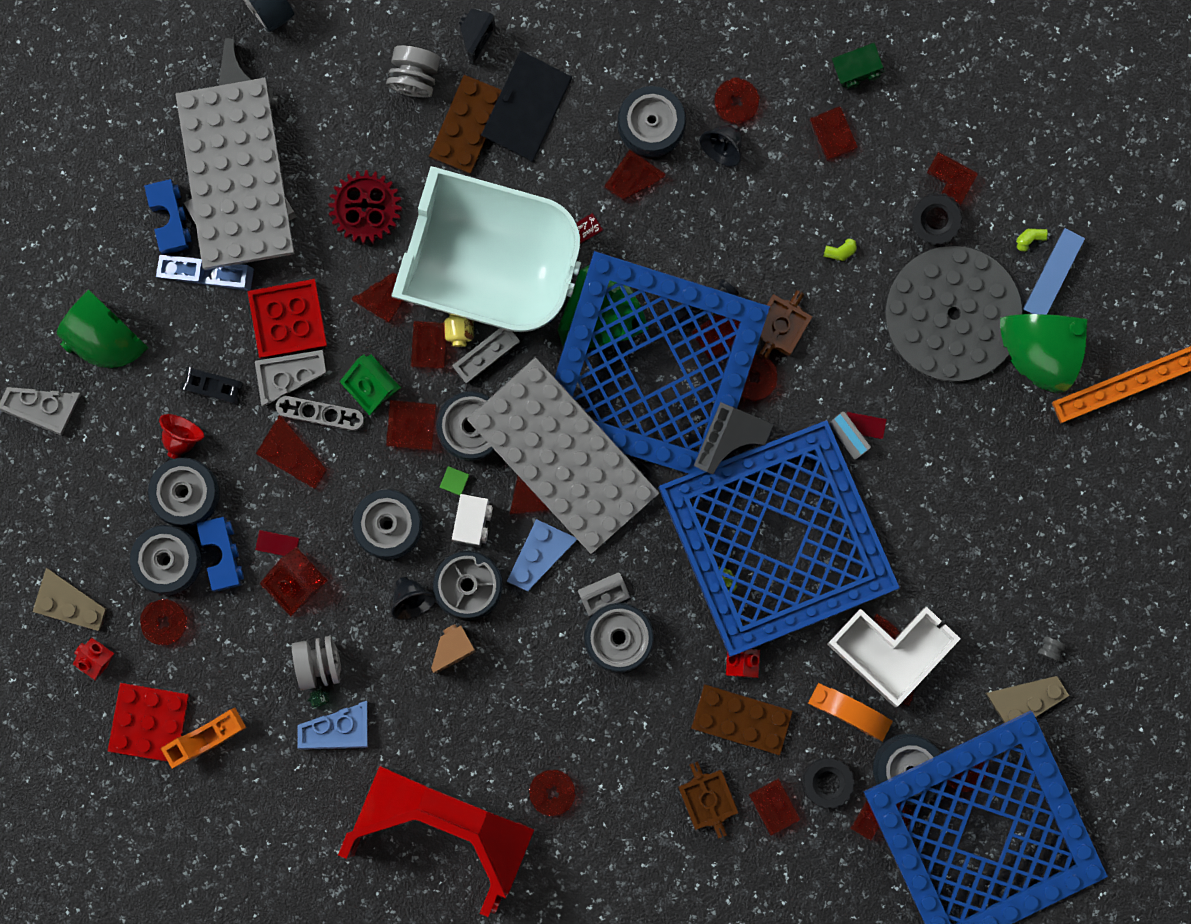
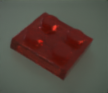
M390 400L386 446L432 451L436 404Z

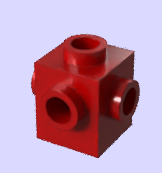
M91 638L86 644L81 643L74 653L76 658L73 665L96 680L108 667L114 653Z
M750 649L732 657H729L727 652L726 676L758 678L760 650Z

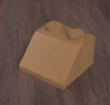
M454 624L443 630L444 635L440 637L431 667L433 673L437 674L476 652L462 626L457 627Z

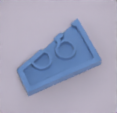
M536 519L507 582L528 592L577 541L576 537Z
M364 701L356 706L339 710V712L299 724L298 750L368 748V702Z

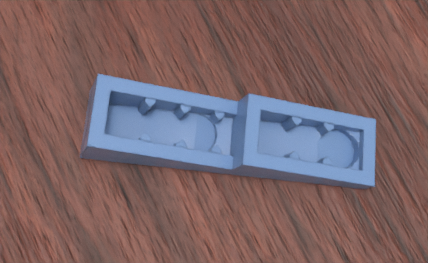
M1064 228L1023 310L1031 314L1047 315L1085 240L1084 237Z
M160 255L156 277L251 291L254 269L248 265L236 264L204 270L201 259Z

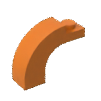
M818 683L808 702L811 706L854 726L863 733L882 742L893 722L863 703Z
M232 708L204 726L175 739L162 747L161 750L173 769L227 741L233 735L245 729L246 726L236 708Z

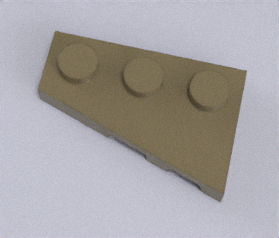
M46 568L32 612L100 631L107 609Z
M1057 676L985 693L1004 723L1030 710L1036 717L1069 696Z

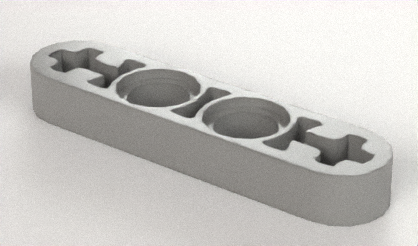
M283 396L276 403L277 412L285 418L350 431H357L364 425L362 413L355 409L290 396ZM289 401L291 406L297 407V402L301 403L298 408L299 415L296 416V411L291 409L284 413L281 404ZM307 405L315 407V414L310 418L303 415V408ZM330 409L338 413V417L334 422H328L325 419V414ZM342 411L346 412L344 414L345 417L352 418L353 414H356L357 419L360 420L354 426H351L350 421L343 420V425L339 424L342 419Z

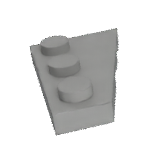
M323 350L255 361L261 406L263 407L327 374Z
M7 387L0 401V411L62 436L81 395L74 392L35 391V389Z

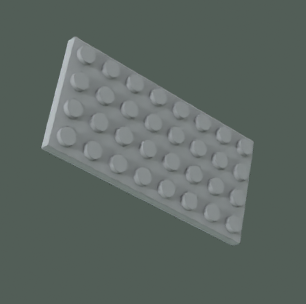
M266 78L175 93L203 269L208 270L295 254Z
M536 357L467 418L468 422L590 554L659 494V491Z

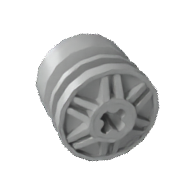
M401 45L394 47L391 63L398 68L389 70L388 74L391 77L387 78L386 86L407 96L431 97L433 88L430 86L435 85V79L428 75L437 74L440 56L431 51L413 46Z
M332 636L325 637L324 648L321 639L316 638L314 650H311L307 640L292 643L294 668L301 691L316 688L317 677L320 676L324 686L329 685L328 675L330 674L334 684L340 683V657Z

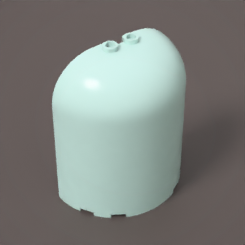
M430 167L418 207V219L408 252L404 253L392 298L514 332L533 331L552 321L561 310L566 297L572 296L575 286L574 283H571L573 274L578 275L581 262L577 261L580 247L579 231L570 213L560 204L547 198L440 168Z

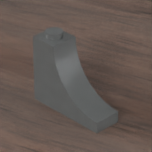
M225 38L219 86L251 80L239 67L236 53L237 44L234 39ZM268 88L273 116V109L278 107V96H275L273 88Z
M720 402L694 466L714 474L720 462L734 449L746 444L756 443L765 445L774 424Z

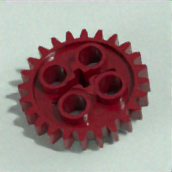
M365 170L364 176H360V173L356 171L355 178L347 174V182L340 179L341 188L333 187L337 195H330L334 203H329L328 207L334 209V211H331L329 216L336 217L332 221L333 226L340 225L337 229L338 233L346 231L344 234L345 239L352 235L354 243L357 242L358 238H361L362 243L365 244L366 239L370 238L372 244H374L376 236L382 241V233L385 232L391 235L389 227L397 228L393 221L401 219L396 212L402 211V207L396 204L402 200L401 197H394L398 194V189L391 190L393 182L390 181L385 184L386 176L383 175L378 179L376 171L372 177L369 176L368 170ZM352 191L360 192V197L357 200H350L348 196ZM381 192L383 198L380 201H373L371 199L372 194ZM364 203H368L369 207L385 206V209L367 208L366 212H363L361 207L364 206ZM346 205L358 206L352 208H345ZM352 213L359 215V219L355 223L347 221L348 216ZM380 214L382 220L378 224H373L370 222L372 215Z

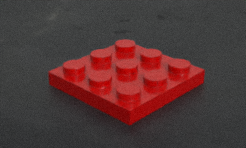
M315 279L247 291L260 359L327 347Z
M120 683L108 752L167 761L161 748L182 736L190 694Z

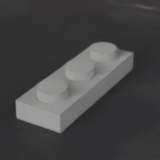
M499 328L453 364L452 367L463 381L468 384L518 345L520 340L512 331Z

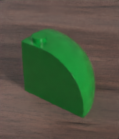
M90 290L72 306L57 329V336L62 340L60 345L69 354L74 351L80 358L98 367L115 368L127 365L140 357L148 349Z
M1021 314L1000 318L1003 345L1007 347L1012 358L1011 362L1021 375H1025L1034 385L1055 393L1065 392L1073 385L1084 359L1087 319L1045 314Z

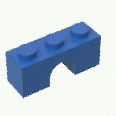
M171 179L144 185L149 208L152 212L166 210L170 214L169 222L164 227L154 229L161 254L165 255L189 249L188 242H191L189 229H185L183 220H186V214L183 206L179 207L178 199L181 198L179 186L174 185Z
M221 517L196 523L201 545L203 547L215 545L219 546L222 550L221 562L216 566L207 568L212 591L217 592L241 586V580L244 579L242 567L237 566L236 557H239L236 543L232 544L230 535H234L231 521L227 522L226 518Z

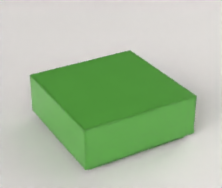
M448 466L440 488L460 496L463 493L469 474Z

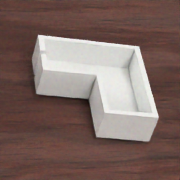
M927 607L922 609L895 640L860 609L827 645L894 707H898L961 638L946 624L939 629L937 625L941 623V620Z

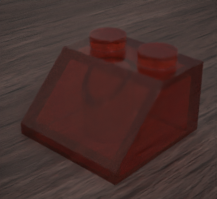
M296 547L275 564L260 584L291 617L328 580Z

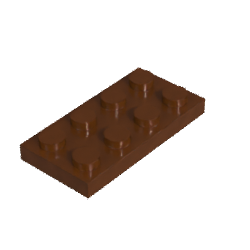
M463 75L429 158L471 175L486 141V138L480 135L501 93V89Z
M704 684L691 729L780 755L793 711Z

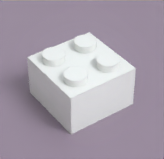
M460 494L452 536L453 543L481 548L482 543L486 544L488 528H485L486 520H491L493 510L492 505H489L488 499Z

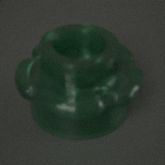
M323 689L310 693L311 697L307 701L311 703L312 708L327 704L329 702L327 696L329 692H324Z

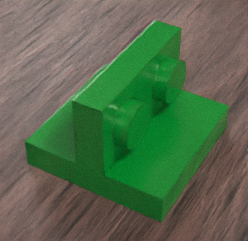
M364 354L360 356L340 380V383L369 416L401 388L372 354L367 357Z

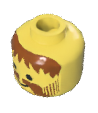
M449 314V318H446L444 321L445 340L453 342L454 347L466 346V342L474 338V321Z

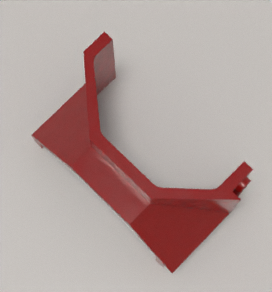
M379 766L353 831L346 834L338 856L345 859L354 856L364 835L411 820L421 821L472 843L490 880V889L479 914L489 917L490 913L495 914L502 897L507 898L535 829L475 807L390 771V769Z

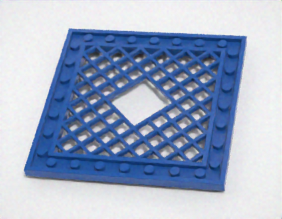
M594 251L554 378L572 397L578 382L583 393L573 398L577 400L583 396L586 397L590 405L589 408L585 409L586 413L593 410L597 420H594L596 424L624 454L691 474L701 470L695 467L694 464L720 402L736 409L738 407L770 306ZM609 280L616 282V284L608 287ZM623 285L639 290L628 295ZM620 286L625 297L614 303L608 292ZM645 292L661 297L650 302ZM642 293L647 304L635 309L630 298ZM606 294L611 305L601 309ZM667 299L683 304L672 309ZM627 300L633 312L621 317L616 306ZM664 300L669 311L657 316L652 305ZM689 305L704 311L694 316ZM649 307L654 319L643 324L638 313ZM686 307L691 318L679 323L674 312ZM613 308L618 319L607 325L601 314ZM710 312L725 316L726 318L715 322ZM671 314L676 326L665 331L660 319ZM708 314L712 325L701 330L696 319ZM635 315L640 326L628 331L623 320ZM599 316L604 327L594 331ZM732 319L740 321L738 329ZM729 320L734 332L723 337L718 326ZM693 321L698 332L687 338L682 326ZM620 322L625 334L614 339L609 328ZM657 322L662 333L650 338L645 327ZM715 328L720 339L708 344L703 333ZM642 329L647 341L636 346L631 335ZM679 329L684 340L672 345L667 334ZM606 330L611 341L600 347L594 336ZM735 335L730 351L725 340ZM664 336L684 376L643 396L624 356ZM701 336L705 347L694 352L689 341ZM628 337L633 348L621 353L616 342ZM592 338L597 349L587 353ZM722 342L727 354L716 359L711 347ZM686 343L691 354L679 359L675 348ZM613 344L618 356L607 361L602 350ZM708 350L713 361L701 366L696 355ZM599 352L604 363L593 369L587 358ZM693 357L698 369L687 374L682 363ZM728 357L723 373L718 362ZM621 359L626 370L614 375L609 364ZM585 360L590 371L580 375ZM715 364L720 375L709 381L704 369ZM606 366L611 378L600 383L595 372ZM701 372L706 383L694 388L689 377ZM628 373L633 385L622 390L617 378ZM592 374L597 385L585 390L581 379ZM686 379L691 391L680 396L675 385ZM721 379L716 394L711 384ZM614 381L619 392L607 397L602 386ZM708 386L713 397L701 402L697 391ZM672 387L677 398L665 403L660 392ZM599 388L605 399L593 405L588 394ZM636 388L641 399L629 404L624 393ZM657 394L663 405L651 411L646 400ZM694 394L699 404L687 410L682 399ZM621 395L627 406L615 412L610 400ZM679 401L684 412L673 418L668 406ZM714 401L709 416L704 406ZM607 402L612 414L600 419L595 408ZM643 402L648 413L637 418L632 407ZM665 408L670 420L658 425L653 414ZM701 408L706 419L695 424L690 413ZM629 409L634 420L622 426L617 415ZM687 415L692 426L680 432L675 421ZM651 416L656 427L644 433L639 422ZM615 417L619 427L603 422ZM672 423L678 434L666 439L661 428ZM707 423L702 438L697 427ZM636 424L641 434L626 430V428ZM658 430L663 441L648 435ZM694 430L699 441L688 446L682 435ZM680 437L684 447L669 442ZM700 445L698 452L691 450L692 448Z
M827 420L721 461L714 474L698 470L658 487L729 657L900 588ZM801 456L798 465L788 462L789 460ZM805 456L817 461L813 472L801 467ZM781 464L777 474L767 470ZM784 464L796 469L792 480L780 475ZM819 465L821 466L824 476H821L816 473ZM799 471L811 476L807 486L795 482ZM759 473L756 482L746 478ZM763 473L775 477L771 488L759 484ZM814 477L826 482L822 493L810 488ZM778 479L790 484L786 495L774 490ZM739 481L735 490L726 487L728 484ZM742 481L754 486L750 497L738 492ZM793 485L805 490L801 501L789 496ZM828 486L830 487L833 497H830L825 494ZM757 487L769 492L765 503L753 498ZM718 489L714 499L704 495ZM721 489L733 494L729 505L717 500ZM808 492L820 496L816 507L804 503ZM772 494L784 498L780 509L768 505ZM736 496L748 500L744 511L732 507ZM696 498L695 503L692 506L690 499ZM700 498L712 502L708 513L696 509ZM823 498L835 503L831 514L819 509ZM787 500L799 505L795 516L783 511ZM751 502L763 507L759 518L747 513ZM715 504L727 509L723 520L711 515ZM802 506L814 511L810 522L798 517ZM837 507L839 508L843 519L834 515ZM766 508L808 526L792 566L750 549ZM730 510L742 515L738 526L726 521ZM696 513L706 517L702 528ZM817 513L829 517L825 528L813 524ZM745 517L757 521L753 532L741 528ZM709 519L721 523L717 535L705 530ZM832 519L844 524L840 535L828 530ZM724 525L736 530L732 541L720 536ZM811 528L823 532L819 543L807 538ZM846 528L848 529L852 540L843 537ZM739 531L751 536L747 547L735 543ZM704 534L715 538L711 549ZM826 534L838 539L834 550L822 545ZM718 540L730 545L726 556L714 551ZM841 540L853 545L849 556L837 551ZM805 542L817 547L813 558L801 553ZM733 546L745 551L741 562L729 557ZM820 549L832 553L828 564L816 560ZM855 549L857 550L861 561L852 558ZM748 553L760 557L756 568L744 564ZM835 555L847 560L843 571L831 566ZM714 556L724 559L720 570ZM799 557L811 562L807 573L795 568ZM763 559L775 564L771 575L759 570ZM727 561L739 566L735 577L723 572ZM850 562L862 566L858 577L847 573ZM814 564L826 568L822 579L811 575ZM778 566L790 570L786 581L774 577ZM742 567L754 572L750 583L738 579ZM829 570L841 574L837 585L825 581ZM864 571H866L868 576L862 578ZM793 572L805 576L801 588L789 583ZM757 574L769 579L765 590L753 585ZM845 576L855 580L841 587ZM723 577L733 581L729 592ZM808 579L820 583L816 594L805 590ZM772 580L784 585L780 596L768 591ZM736 582L748 587L744 598L732 594ZM823 585L835 589L820 595ZM787 587L799 591L795 603L783 598ZM751 589L763 593L759 605L747 600ZM803 593L813 597L798 604ZM766 595L778 600L774 611L762 606ZM731 598L742 602L738 613ZM781 602L792 606L778 612ZM745 604L757 608L753 620L741 615ZM760 610L771 614L756 621ZM740 619L749 622L750 624L743 626Z
M1031 710L864 791V795L924 924H951L949 919L957 921L955 924H1013L1108 877L1035 715ZM1018 744H1021L1022 749L1017 748V747H1014V746H1016V745H1018ZM1011 749L1021 753L1017 765L1007 762ZM1005 751L1002 759L994 757ZM1025 756L1032 770L1022 767ZM989 760L1001 763L997 775L986 772ZM984 761L981 770L973 767ZM1005 765L1016 768L1012 780L1001 777ZM969 770L980 773L976 785L965 782ZM1020 770L1031 773L1027 785L1016 782ZM963 772L960 780L953 778V776ZM984 775L995 778L991 790L980 787ZM1034 777H1036L1041 790L1031 787ZM948 780L959 783L955 795L944 792ZM999 780L1010 784L1006 796L995 792ZM942 782L940 790L932 788V786ZM963 785L974 789L970 800L959 797ZM1014 785L1025 789L1021 801L1010 797ZM927 790L938 794L934 805L923 802ZM978 790L989 794L985 806L974 802ZM1029 791L1040 794L1036 806L1026 803ZM921 792L919 800L910 798ZM942 795L953 799L949 811L938 807ZM993 796L1004 799L1000 811L990 808ZM1044 797L1051 811L1040 808ZM906 800L917 804L913 816L902 812ZM957 801L968 804L964 816L953 812ZM1008 801L1019 804L1015 816L1004 813ZM921 805L932 809L928 821L917 817ZM972 806L1014 820L998 862L957 848ZM1024 806L1034 809L1031 821L1020 818ZM936 811L948 814L943 826L933 823ZM1039 811L1049 814L1046 826L1035 823ZM901 816L911 819L908 830ZM952 816L962 819L959 831L948 828ZM1053 818L1060 831L1050 828ZM915 821L926 824L923 836L911 833ZM1018 821L1029 825L1025 837L1014 833ZM931 826L942 830L938 841L927 838ZM1033 827L1044 830L1040 842L1029 838ZM946 831L957 835L953 847L942 843ZM1048 832L1059 835L1055 847L1044 844ZM911 837L921 840L918 849H916ZM1012 837L1023 840L1019 852L1008 848ZM1062 839H1064L1069 852L1059 849ZM925 842L936 845L932 857L921 853ZM1027 842L1038 845L1034 857L1023 854ZM940 847L951 850L947 862L936 858ZM1042 847L1053 850L1049 862L1038 859ZM955 852L966 855L962 867L951 864ZM1007 852L1017 855L1013 867L1002 864ZM1058 852L1068 856L1064 867L1053 864ZM971 857L981 860L978 872L967 869ZM1022 857L1032 860L1029 872L1018 869ZM921 858L930 860L927 871ZM1072 859H1073L1075 865L1069 867V866H1070V863H1071V861H1072ZM935 862L945 865L942 877L930 874ZM986 862L996 865L993 877L982 874ZM1036 863L1047 866L1044 877L1033 874ZM950 867L961 871L957 882L946 879ZM1001 868L1012 871L1008 882L997 879ZM1052 868L1061 870V872L1049 877ZM965 873L976 876L972 888L961 884ZM1016 873L1027 876L1023 888L1012 884ZM930 878L940 881L937 890H935ZM980 878L991 881L987 893L976 889ZM1031 878L1040 880V882L1028 887ZM944 883L955 886L951 898L940 894ZM995 883L1006 886L1002 898L991 894ZM959 888L970 891L966 903L955 899ZM1010 888L1020 891L1007 898ZM974 893L985 896L981 908L970 905ZM989 898L999 901L986 908ZM940 899L949 901L946 912ZM954 903L964 906L960 918L949 915ZM969 908L979 911L965 918Z

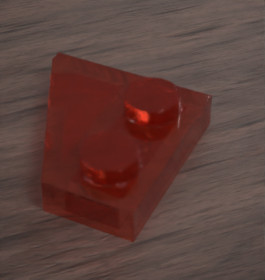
M629 150L605 184L604 189L623 201L662 180L666 174Z
M394 272L382 281L371 285L369 289L353 296L351 300L385 322L390 323L403 303V300L392 298L398 275Z

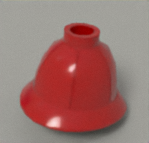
M164 414L159 418L160 426L163 429L162 443L168 451L167 455L170 458H181L182 454L189 452L196 442L204 438L203 431L183 417Z

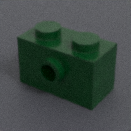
M875 42L832 58L842 87L847 86L848 89L858 86L860 84L859 81L868 78L869 81L875 80L882 76L881 73L885 72Z

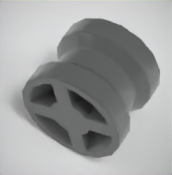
M1044 636V645L1038 650L1037 654L1051 661L1059 662L1060 652L1065 649L1066 645Z

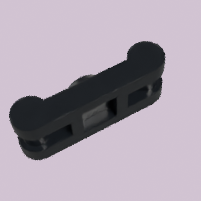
M186 367V379L181 384V390L235 405L238 404L239 398L237 395L239 389H242L243 382ZM195 377L201 378L199 386L193 385ZM224 385L230 386L229 394L222 393Z

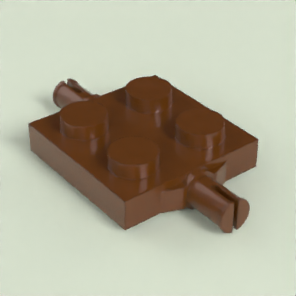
M796 290L790 301L783 300L774 294L767 304L770 308L760 336V340L765 344L759 353L761 358L767 350L763 359L767 360L772 349L779 350L788 356L791 355L813 317L798 306L804 297L802 292L798 299H796L800 291Z
M698 761L694 762V764H689L694 778L690 782L678 786L694 829L714 826L718 839L722 837L719 828L724 837L727 834L722 822L727 817L737 814L738 811L722 770L711 774H703Z

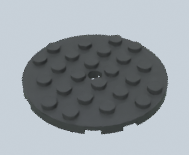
M945 246L920 254L900 271L887 296L885 322L893 347L910 367L935 380L963 382L989 373L1009 355L1001 337L1000 318L1021 315L1022 304L1013 279L996 260L975 249L961 246ZM950 308H956L959 311L960 317L957 320H952L948 317L947 313Z

